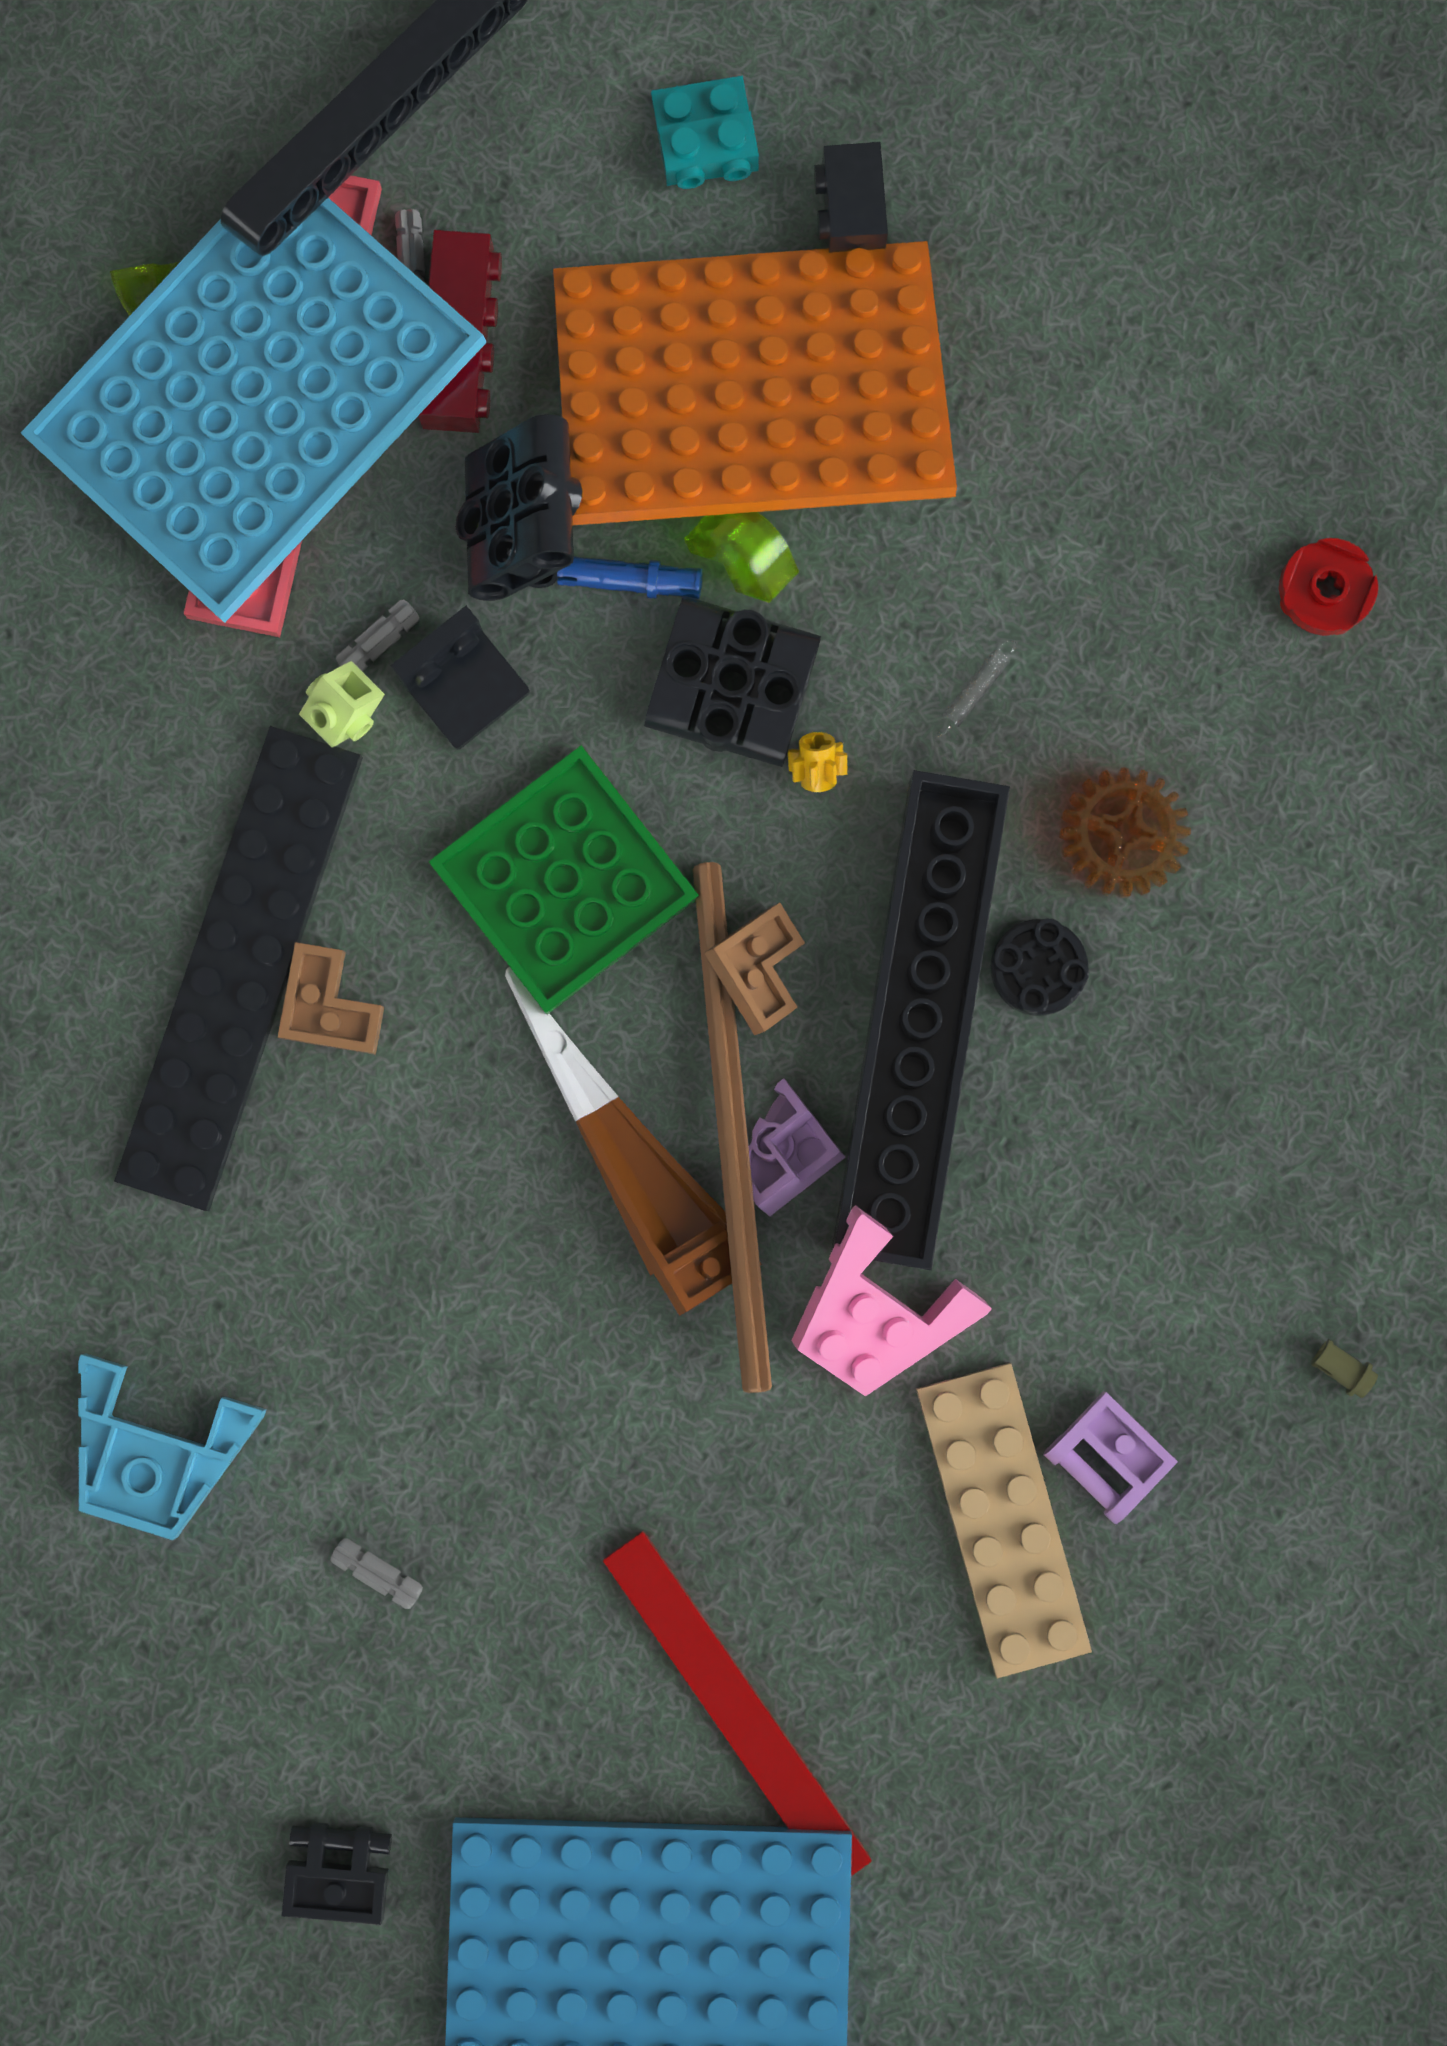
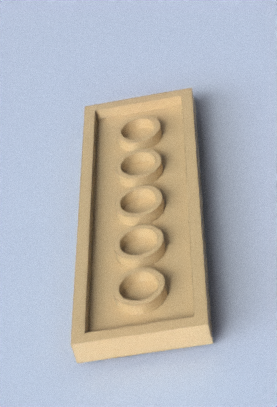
M1006 1363L916 1388L996 1678L1091 1653V1646L1012 1364Z

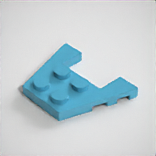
M81 1354L78 1361V1373H81V1398H78V1416L81 1417L79 1511L170 1540L176 1539L264 1418L267 1409L228 1397H222L206 1445L114 1417L112 1413L127 1366L89 1354Z

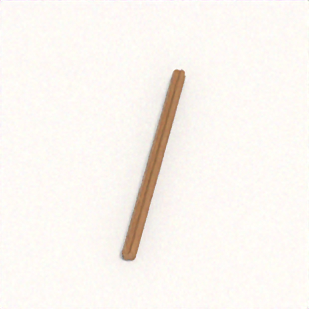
M704 862L694 866L693 877L695 891L699 895L696 899L742 1389L746 1393H759L771 1390L772 1382L735 1003L704 952L728 936L722 870L719 863Z

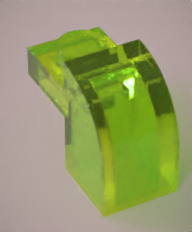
M759 512L704 516L699 521V524L684 538L691 554L724 564L737 593L768 603L799 573L786 541L771 522Z

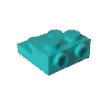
M743 75L651 91L667 186L677 185L682 189H691L702 185L707 179L724 177L727 181H739L750 176L751 172L759 171V153L752 114L748 107Z

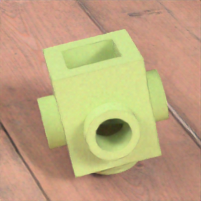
M350 661L327 674L320 675L310 684L306 690L309 698L299 715L333 748L349 738L357 741L369 731L374 723L370 717L385 694Z

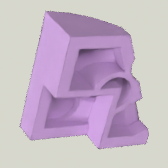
M784 1078L777 1083L774 1089L780 1095L772 1104L765 1119L759 1117L752 1131L751 1144L748 1146L754 1202L769 1217L845 1158V1155Z

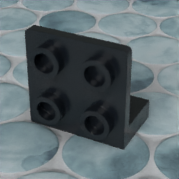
M467 605L390 665L400 682L457 750L473 740L530 693L529 687L484 634L479 620Z

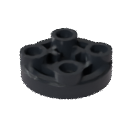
M1049 918L1032 919L1015 925L999 940L991 959V977L996 991L1010 1007L1024 1014L1045 1016L1065 1009L1080 995L1089 978L1088 958L1079 938L1069 928L1060 924L1059 921Z

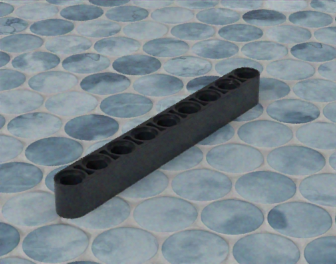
M436 0L229 199L222 211V227L259 255L265 256L270 254L511 20L528 0Z

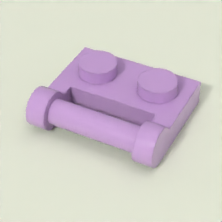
M1105 1391L1091 1403L1043 1454L1053 1465L1059 1463L1105 1508L1104 1515L1114 1524L1122 1521L1178 1462ZM1082 1439L1130 1485L1123 1493L1119 1495L1073 1450Z

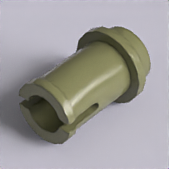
M1330 1339L1322 1344L1311 1361L1313 1367H1317L1346 1387L1345 1393L1350 1397L1354 1394L1360 1398L1365 1397L1378 1378V1374L1372 1371L1373 1365L1366 1362L1362 1364L1333 1344V1341Z

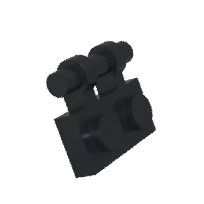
M313 1822L311 1827L293 1825L289 1844L294 1847L308 1848L307 1861L289 1860L286 1865L281 1916L381 1925L385 1913L389 1868L369 1867L370 1853L390 1854L392 1834L373 1832V1827L357 1826L356 1831L329 1829L328 1823ZM326 1849L353 1851L352 1865L325 1863Z

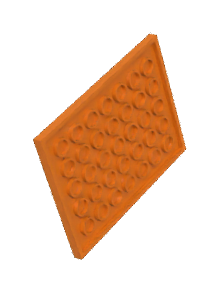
M928 241L886 244L885 249L874 250L857 248L852 251L829 253V248L553 269L562 417L569 423L571 477L578 479L582 487V499L579 508L572 516L573 526L956 497L957 483Z

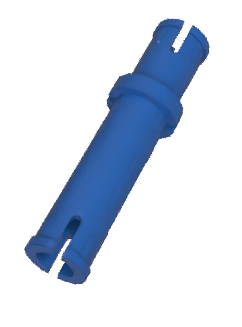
M574 556L572 564L557 572V583L561 586H582L646 593L647 598L657 599L658 595L687 596L700 599L703 569L661 565V561L650 560V564Z

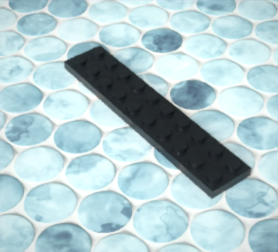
M273 726L269 727L114 1182L203 1211H210L289 977L295 942H301L363 759L361 754L336 746L332 748L329 744Z

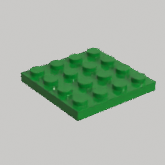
M582 745L429 861L434 870L547 1015L686 909L699 897L698 893Z

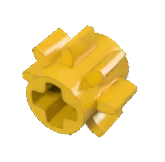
M813 732L802 736L799 740V749L788 750L789 771L792 772L793 782L801 781V786L811 792H825L835 787L837 784L836 775L848 774L847 753L843 752V743H835V738L832 735L823 732Z

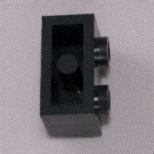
M881 142L824 146L822 164L814 165L815 194H824L825 210H818L817 212L819 240L827 239L829 253L852 251L857 248L866 250L885 249L888 227Z

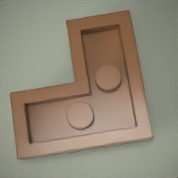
M781 903L769 907L704 952L754 1035L765 1032L798 1008L773 968L775 964L805 944Z
M295 942L278 1038L376 1055L384 1007L337 998L346 952L339 949Z

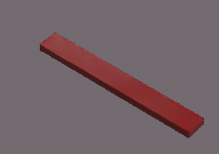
M644 1530L603 1558L606 1567L788 1829L852 1831ZM853 1831L851 1876L872 1862L870 1855Z

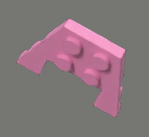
M855 1205L846 1219L849 1227L841 1244L836 1243L830 1254L829 1261L832 1264L821 1287H815L791 1341L798 1351L864 1396H867L983 1318L992 1308L984 1299L955 1279L923 1316H920L861 1274L893 1236L886 1227Z

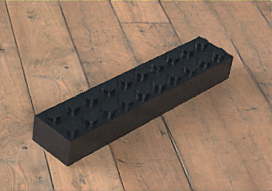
M917 770L913 771L910 778L831 1252L836 1243L841 1244L849 1227L846 1219L852 1208L856 1205L886 1227L893 1236L873 1261L932 1271L1010 786Z

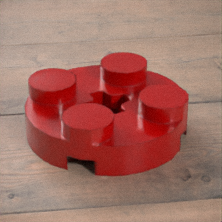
M1339 538L1320 539L1316 543L1303 546L1288 560L1280 576L1279 593L1282 611L1298 627L1309 633L1321 636L1346 633L1369 614L1377 598L1378 580L1376 575L1373 576L1372 568L1367 563L1370 559L1358 546ZM1327 576L1333 577L1335 579L1334 587L1340 590L1339 596L1333 594L1329 598L1322 596L1316 582H1323Z

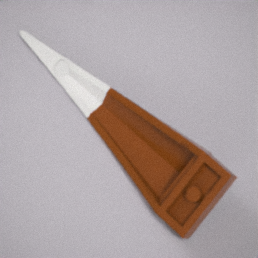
M508 967L505 977L650 1276L652 1274L656 1276L679 1316L732 1284L726 1212L641 1123L579 1051L550 1013L547 1015L513 970Z

